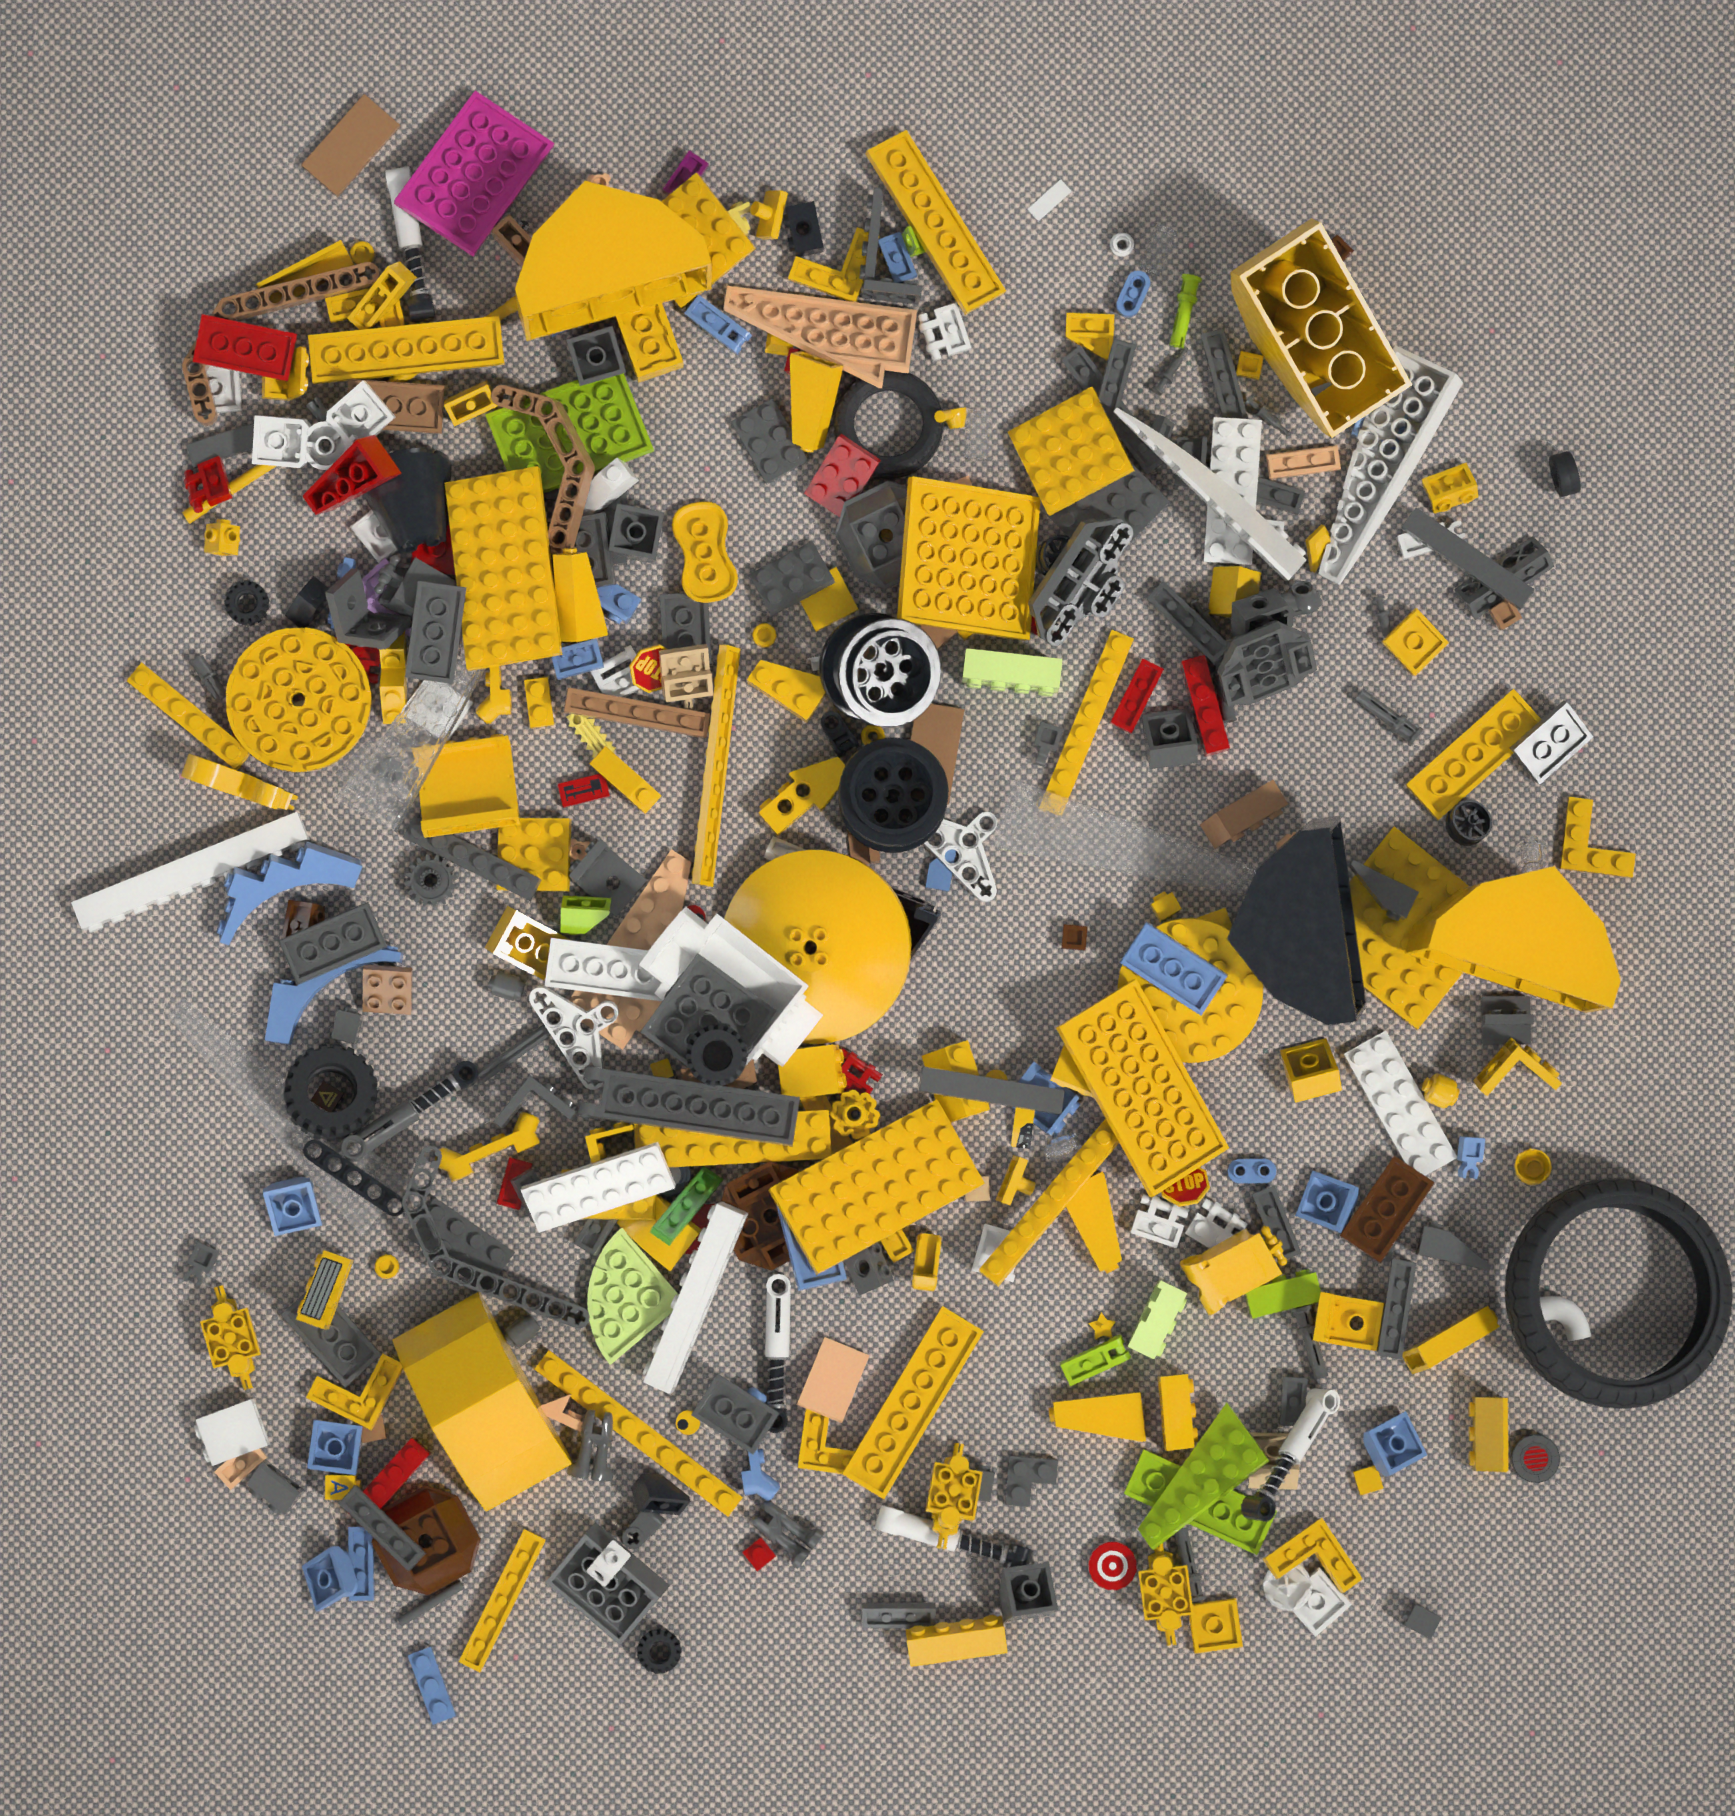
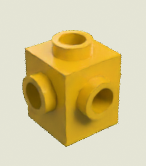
M217 519L216 523L206 524L204 553L219 556L238 555L240 526L231 525L230 520Z

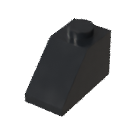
M313 576L297 594L285 616L299 628H307L328 604L325 592L329 588Z
M642 1473L631 1487L638 1512L680 1515L691 1501L686 1493L663 1475Z

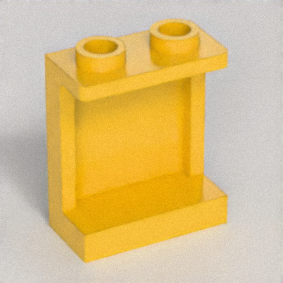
M832 1044L796 1049L783 1067L778 1065L781 1094L806 1098L844 1093L847 1081L845 1074L842 1073L841 1063L844 1062L842 1049H839V1045Z

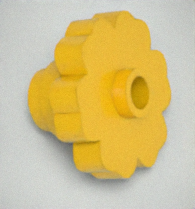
M856 1090L842 1093L841 1101L833 1103L830 1116L836 1120L834 1128L844 1137L850 1134L854 1139L869 1136L870 1128H876L880 1118V1112L875 1110L876 1100L870 1094L862 1093L860 1095ZM854 1110L860 1112V1117L856 1120L851 1117V1113Z

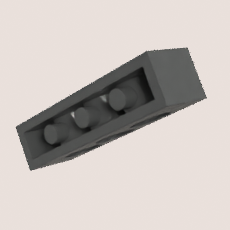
M878 1242L844 1260L859 1296L894 1281L891 1269L886 1263Z

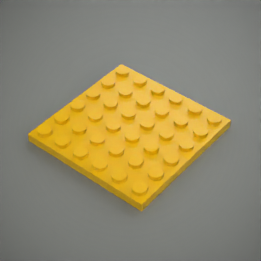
M914 476L908 477L897 619H903L916 625L1024 641L1030 640L1032 615H1030L1028 601L1034 591L1040 497Z
M1394 826L1363 865L1419 892L1407 918L1404 920L1400 918L1399 921L1387 917V911L1381 909L1356 875L1349 882L1364 988L1418 1030L1463 972L1405 954L1413 925L1454 892L1470 886Z

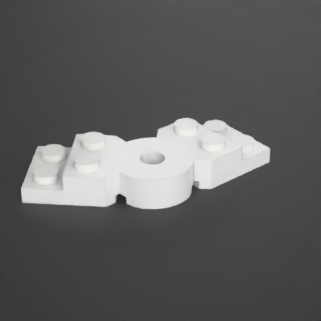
M365 380L360 382L327 411L326 421L318 422L314 425H311L307 419L255 415L252 464L301 468L309 462L314 468L328 470L357 439L371 435L376 436L396 416ZM324 439H328L332 444L329 452H325L321 447Z

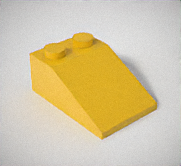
M507 905L485 949L545 981L551 938L571 939Z

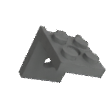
M351 568L325 592L338 643L383 650L390 647L412 625L410 616L381 612L373 613L367 609L368 602L359 569Z
M599 839L598 842L593 840L586 848L585 852L587 855L582 861L577 859L570 867L571 874L569 877L591 897L611 898L610 913L617 917L647 882V879L614 853L602 839ZM610 877L619 878L620 886L618 889L610 890L607 888L606 882Z
M529 1076L493 1122L505 1129L534 1092L572 1121L578 1115L575 1111L577 1106L565 1096L562 1100L556 1096L558 1091L546 1081L542 1085L535 1078Z

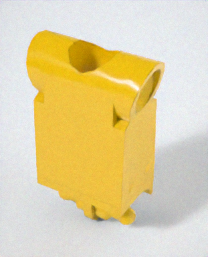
M1268 1226L1261 1228V1233L1266 1238L1265 1242L1260 1233L1252 1235L1246 1228L1204 1251L1203 1254L1193 1255L1180 1261L1179 1264L1188 1280L1199 1288V1300L1208 1315L1218 1312L1227 1301H1232L1282 1274L1273 1256L1277 1258L1279 1265L1284 1266L1287 1264V1258L1284 1257L1283 1248L1281 1247L1283 1243L1275 1235L1271 1234Z

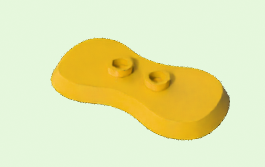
M706 501L690 503L679 508L672 519V531L684 555L681 581L685 593L694 601L710 603L723 600L732 595L737 586L738 574L727 555L725 547L728 529L727 516L719 505Z

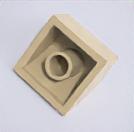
M1249 1432L1270 1462L1248 1478V1488L1260 1489V1486L1266 1483L1265 1477L1271 1475V1468L1277 1465L1276 1459L1280 1458L1278 1451L1289 1433ZM1292 1465L1289 1470L1291 1474L1286 1475L1284 1478L1285 1483H1281L1278 1489L1297 1490L1299 1465Z

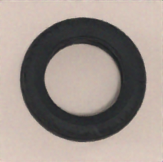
M885 370L882 388L857 378L844 390L837 402L833 417L835 440H837L840 434H843L879 458L881 462L873 473V477L883 479L904 477L921 469L936 453L942 439L944 422H937L934 416L942 408L933 390L923 380L911 373ZM883 391L898 392L907 396L916 404L922 416L923 427L918 441L908 451L896 456H881L869 451L859 441L855 432L854 420L860 405L868 397Z

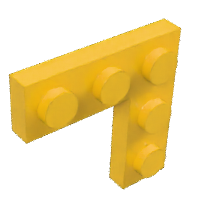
M858 227L856 228L841 271L796 256L788 280L846 301L856 302L864 282L863 279H859L860 267L866 264V256H862L863 241L868 242L869 232H864V229Z
M370 288L325 298L330 322L335 323L347 320L348 316ZM400 299L379 320L381 328L405 325Z
M1568 797L1560 869L1633 878L1636 853L1589 848L1588 841L1593 800Z
M382 1353L360 1397L317 1376L306 1398L372 1431L403 1371L401 1362Z
M806 1408L797 1468L842 1474L855 1451L825 1447L829 1418Z
M1319 1518L1263 1558L1275 1579H1279L1308 1557L1315 1554L1340 1593L1346 1592L1363 1580L1323 1518Z

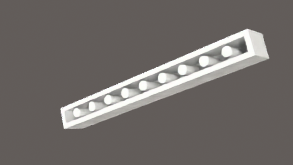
M295 812L71 903L81 929L84 931L89 930L92 933L102 929V924L111 921L114 924L125 920V915L134 912L135 915L148 910L147 906L157 903V906L171 901V896L179 894L180 897L190 894L196 886H210L216 883V878L221 876L226 878L228 873L232 874L234 867L252 869L261 865L260 861L268 858L270 854L282 857L283 851L288 849L297 851L300 847L304 848L306 841L308 842L310 839L300 814Z

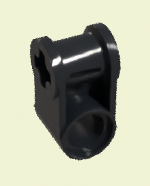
M829 711L822 716L820 721L821 729L839 758H842V754L853 747L858 748L860 746L852 731L846 726L838 713ZM832 716L837 719L838 726L835 729H828L825 726L824 721L827 717ZM849 740V741H848L847 743H845L844 745L839 746V745H841L842 743H844L845 741Z

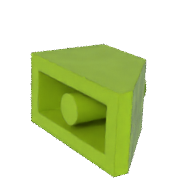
M563 895L560 933H568L570 935L587 933L609 915L611 898Z

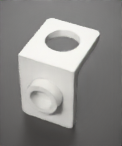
M612 1540L588 1568L587 1573L605 1587L631 1555L617 1542ZM595 1571L599 1572L604 1578L600 1577Z

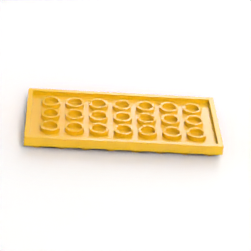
M535 466L445 482L456 584L460 587H466L461 624L466 669L472 671L563 655L540 468Z
M1137 979L1128 982L1056 1027L1149 1197H1154L1229 1149L1228 1144Z
M936 1099L771 1187L769 1192L815 1274L818 1275L983 1186L985 1182L939 1101Z

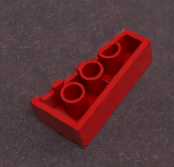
M375 435L357 439L302 497L315 515L333 511L400 475L401 471Z

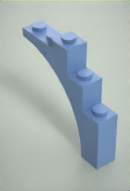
M306 841L304 848L300 847L297 852L296 861L298 863L270 854L268 861L264 860L260 869V874H263L262 876L234 867L232 874L228 873L224 882V887H227V896L233 897V899H228L225 906L226 918L225 920H220L216 933L219 934L220 943L229 945L236 930L248 914L262 902L279 892L296 886L315 883L338 884L354 888L362 869L361 859Z
M387 946L383 950L298 986H294L295 981L280 979V984L273 983L265 1041L292 1045L295 1029L304 1009L313 997L330 981L347 971L364 965L402 963L403 953L398 952V947Z

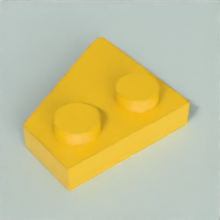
M1066 313L1065 338L1108 361L1114 339V314Z

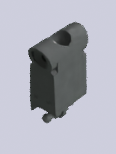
M393 555L389 564L380 569L378 573L380 575L378 578L379 583L375 586L374 591L377 594L383 593L379 600L380 604L400 615L410 616L412 621L417 581L457 586L455 580L417 558H414L410 564H403L400 562L399 556Z

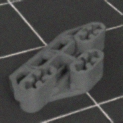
M1116 516L1100 521L1092 518L1080 522L1028 601L1030 615L1035 617L1038 637L1050 645H1061L1078 620L1092 614L1097 617H1104L1111 611L1125 586L1123 579L1118 576V559L1133 537V529L1129 524ZM1098 527L1097 530L1095 531V533H1094L1093 536H1092L1093 538H1091V537H1090L1091 534L1093 533V531L1095 530V528ZM1083 547L1086 548L1088 551H1086L1085 549H1083V551L1081 552L1080 556L1078 557V559H1077L1076 562L1074 563V566H1075V567H1073V566H1072V563L1074 562V560L1076 559V557L1078 556V554L1080 553V551L1082 550V548H1083ZM1066 576V577L1069 578V580H1068L1067 578H1064V580H1063L1062 583L1060 584L1059 588H1058L1057 591L1055 592V594L1058 595V597H1057V596H1055V595L1053 594V592L1055 591V589L1057 588V586L1059 585V583L1061 582V580L1063 579V577ZM1045 604H1047L1048 606L1045 607V609L1043 610V612H1042L1041 615H1040V612H1041L1042 609L1044 608Z

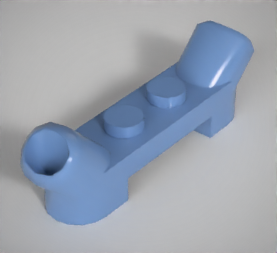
M750 1387L747 1390L749 1394L766 1403L767 1396L755 1387ZM757 1449L754 1455L748 1452L751 1470L741 1472L745 1496L758 1494L764 1500L770 1501L780 1489V1483L761 1470V1464L765 1463L763 1449Z

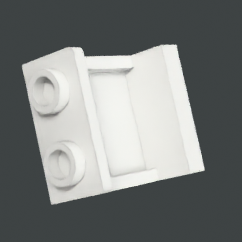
M254 1399L196 1420L197 1425L194 1426L198 1439H203L206 1447L202 1449L207 1463L211 1462L212 1466L270 1445Z

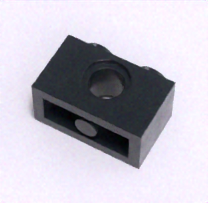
M811 201L786 206L787 214H783L785 229L790 228L791 237L787 238L790 252L795 251V256L797 257L823 253L824 246L815 202ZM800 225H806L809 228V232L805 235H800L796 232V229Z

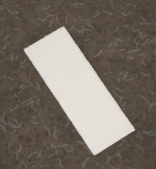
M1060 179L1027 210L1039 221L1072 191Z

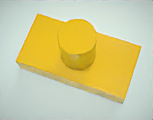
M782 190L766 191L763 203L758 201L752 203L750 207L751 215L760 218L756 232L757 238L762 240L778 239L788 195L787 192Z
M1013 1155L995 1199L996 1201L1011 1205L1016 1190L1029 1196L1033 1193L1036 1183L1022 1177L1028 1160Z

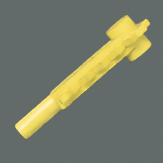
M574 714L566 716L570 721L569 727H575V734L582 736L580 742L588 743L586 750H593L592 757H595L604 746L613 753L615 752L616 747L612 746L613 741H606L607 734L600 733L601 726L594 725L595 718Z

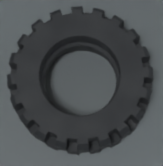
M321 1044L318 1049L314 1050L312 1047L306 1050L305 1055H299L294 1065L290 1067L285 1080L283 1095L287 1114L291 1115V1121L295 1126L299 1125L303 1133L307 1135L310 1132L314 1134L313 1138L319 1140L321 1137H327V1141H335V1137L345 1139L350 1133H356L361 1130L362 1125L367 1124L377 1100L378 1082L377 1077L373 1075L374 1070L371 1064H366V1058L362 1054L359 1056L354 1054V1049L350 1047L347 1050L340 1048L341 1044H334L333 1047ZM326 1072H333L344 1076L353 1086L354 1096L351 1104L339 1112H325L315 1107L308 1097V1086L315 1076Z

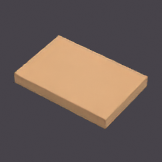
M824 1337L797 1405L842 1423L870 1355Z

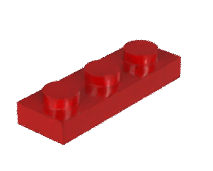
M1142 658L1110 724L1132 734L1164 670L1163 668Z

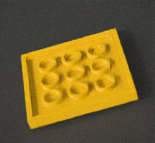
M698 173L691 176L661 201L704 236L712 262V285L756 249ZM703 292L675 299V301L683 309Z
M1093 387L1080 392L1008 431L1049 516L1135 471Z

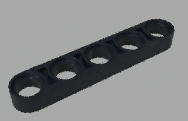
M310 1140L304 1145L303 1153L309 1161L390 1216H400L404 1213L403 1206L396 1213L388 1209V1203L391 1199H399L402 1204V1197L326 1144L319 1140ZM311 1144H318L321 1147V1154L316 1158L308 1154V1148ZM333 1157H337L341 1161V1168L338 1171H331L328 1168V1162ZM352 1171H357L361 1174V1182L357 1185H352L348 1181V1175ZM372 1185H378L381 1188V1195L377 1199H372L368 1195V1189Z

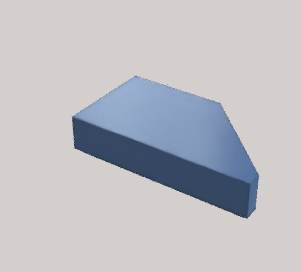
M948 850L945 853V859L948 863H954L955 850ZM938 858L929 863L925 888L949 892L952 872Z

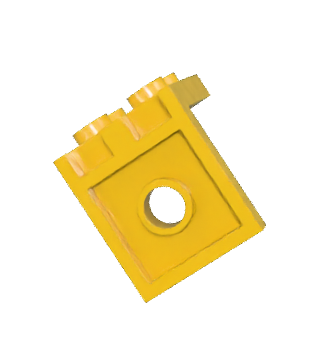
M1512 1037L1473 1080L1478 1089L1488 1096L1520 1060L1553 1089L1557 1090L1562 1084L1558 1078L1560 1074L1546 1060L1543 1063L1540 1062L1542 1058L1538 1056L1537 1052L1528 1045L1525 1047L1521 1046Z
M1320 1292L1313 1341L1377 1351L1385 1303ZM1355 1316L1361 1317L1364 1322L1363 1327L1357 1331L1353 1330L1350 1326V1321Z

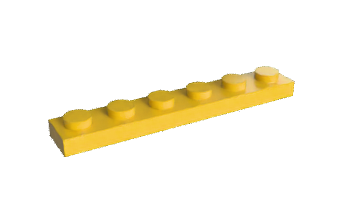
M142 662L127 679L129 684L233 769L238 770L250 756V753L246 751L237 739Z
M526 1529L523 1530L458 1661L459 1663L479 1673L482 1671L546 1539Z

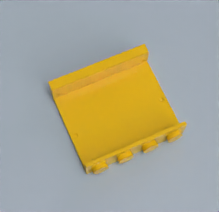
M494 734L490 738L484 739L471 737L463 742L449 740L441 745L422 744L418 748H412L416 763L422 815L421 829L424 838L521 825L511 743L508 735Z

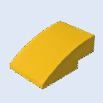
M656 1194L655 1220H618L617 1224L642 1249L671 1271L702 1230L690 1221L670 1246L651 1234V1228L671 1205L661 1195Z

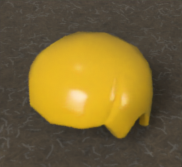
M1529 1148L1517 1155L1514 1169L1516 1176L1521 1182L1527 1185H1538L1549 1178L1552 1165L1550 1158L1543 1151Z

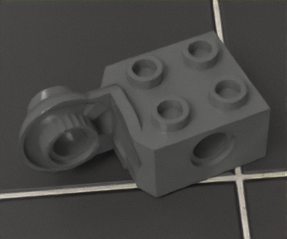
M1297 581L1286 592L1281 594L1276 588L1232 602L1231 638L1275 620L1292 627L1295 616L1310 614L1319 609L1322 603L1319 592L1313 588L1310 582Z

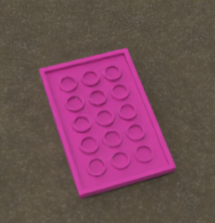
M474 91L395 198L394 204L474 257L491 234V230L499 223L553 149L554 143L477 91Z

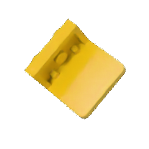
M300 346L294 349L288 382L262 377V398L290 401L304 394L308 388V378L305 377V372L309 363V355L306 353V347Z

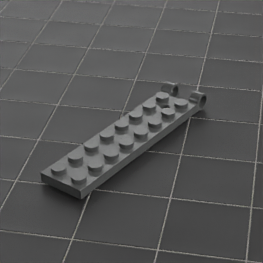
M585 1067L583 1080L591 1083H604L601 1105L587 1102L579 1103L578 1116L598 1118L793 1147L800 1097L726 1086L718 1089L715 1086L698 1082L597 1067ZM630 1094L632 1096L631 1101L624 1102L622 1099L623 1095Z

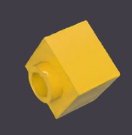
M1165 891L1153 897L1154 903L1150 905L1159 922L1182 909L1173 892L1168 895Z

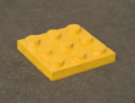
M520 818L521 825L499 827L498 858L540 878L541 882L536 891L569 892L572 819ZM497 885V889H496V890H498V891H509V890H507V889H505V888H503V887Z

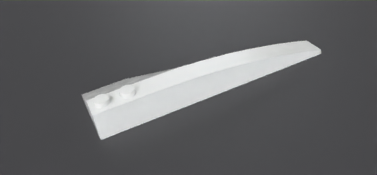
M1396 345L1393 351L1412 385L1364 416L1362 429L1359 430L1356 450L1353 451L1344 482L1343 495L1338 503L1335 523L1331 527V542L1326 545L1318 573L1320 576L1338 585L1342 583L1391 509L1463 384L1456 373ZM1405 414L1409 417L1408 420L1404 418ZM1404 426V432L1398 434L1399 429ZM1396 437L1400 441L1399 444L1395 441Z
M1119 408L1113 411L1285 581H1288L1305 563L1306 559L1303 556L1306 552L1295 543L1292 546L1286 540L1289 536L1279 526L1275 529L1234 489L1200 461L1154 429Z

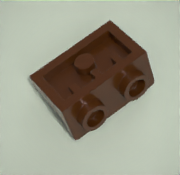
M288 900L281 939L324 921L325 906Z

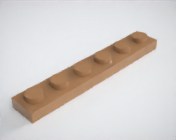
M569 687L567 688L563 713L699 738L707 737L710 713Z

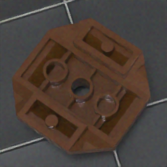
M769 1161L726 1184L721 1201L748 1213L733 1249L739 1261L771 1271L791 1261L777 1205L769 1189L801 1171ZM769 1209H774L778 1213V1219L774 1223H767L764 1219V1213Z
M425 1485L382 1509L426 1552L410 1571H407L373 1537L371 1543L394 1586L430 1595L472 1572L481 1537L458 1495ZM422 1534L431 1536L432 1545L425 1548L420 1544L419 1539Z

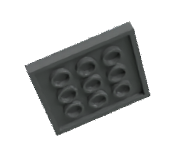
M1132 464L1135 471L1051 516L1047 514L1041 500L1040 509L1069 537L1072 536L1081 521L1092 518L1100 521L1116 516L1132 527V541L1170 501ZM1096 527L1095 530L1093 531V533L1091 534V536H1090L1091 538H1093L1092 536H1093V534L1095 533V531L1097 530L1098 527Z
M698 953L643 1027L641 1033L688 1067L686 1060L687 1046L693 1035L700 1029L710 1025L730 1027L742 1037L748 1051L777 1010ZM722 1041L708 1043L702 1052L705 1065L713 1070L725 1068L730 1063L732 1057L729 1046Z

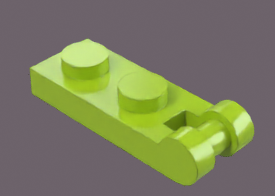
M1122 1335L1113 1336L1106 1342L1059 1362L1069 1385H1075L1129 1360L1131 1355L1129 1350H1125ZM1115 1349L1117 1354L1110 1357L1108 1351Z

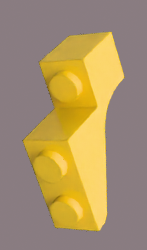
M404 631L390 647L379 650L381 661L379 687L383 724H407L408 722L407 683L405 678L407 644Z

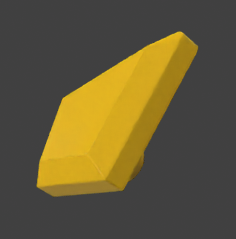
M767 332L765 353L788 356L789 348H793L794 345Z
M1322 524L1305 539L1309 567L1313 573H1316L1321 565L1326 545L1331 542L1330 535L1325 525Z

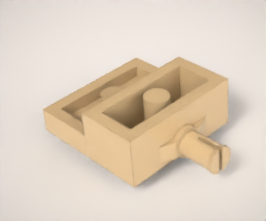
M707 644L659 651L662 695L666 702L683 700V709H688L689 707L690 710H693V698L713 696L712 673L709 666Z

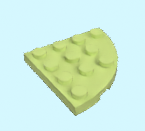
M623 1228L612 1236L599 1255L589 1281L587 1298L592 1333L602 1355L610 1365L672 1313L673 1309L670 1308L672 1300L676 1294L679 1295Z

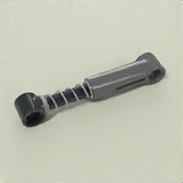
M470 1061L459 1062L455 1069L446 1076L445 1080L442 1082L438 1081L436 1086L428 1088L427 1092L419 1094L415 1100H404L358 1132L346 1137L342 1142L344 1157L352 1162L361 1160L365 1155L418 1121L421 1112L425 1113L427 1108L430 1106L434 1107L435 1103L439 1100L444 1101L445 1096L453 1095V1091L473 1086L478 1079L476 1065ZM462 1069H470L473 1072V1076L469 1080L461 1079L459 1073ZM382 1128H385L383 1131H381L368 1141L364 1142L365 1139H367L377 1131L381 1130ZM350 1143H358L361 1146L360 1152L350 1154L347 1151Z

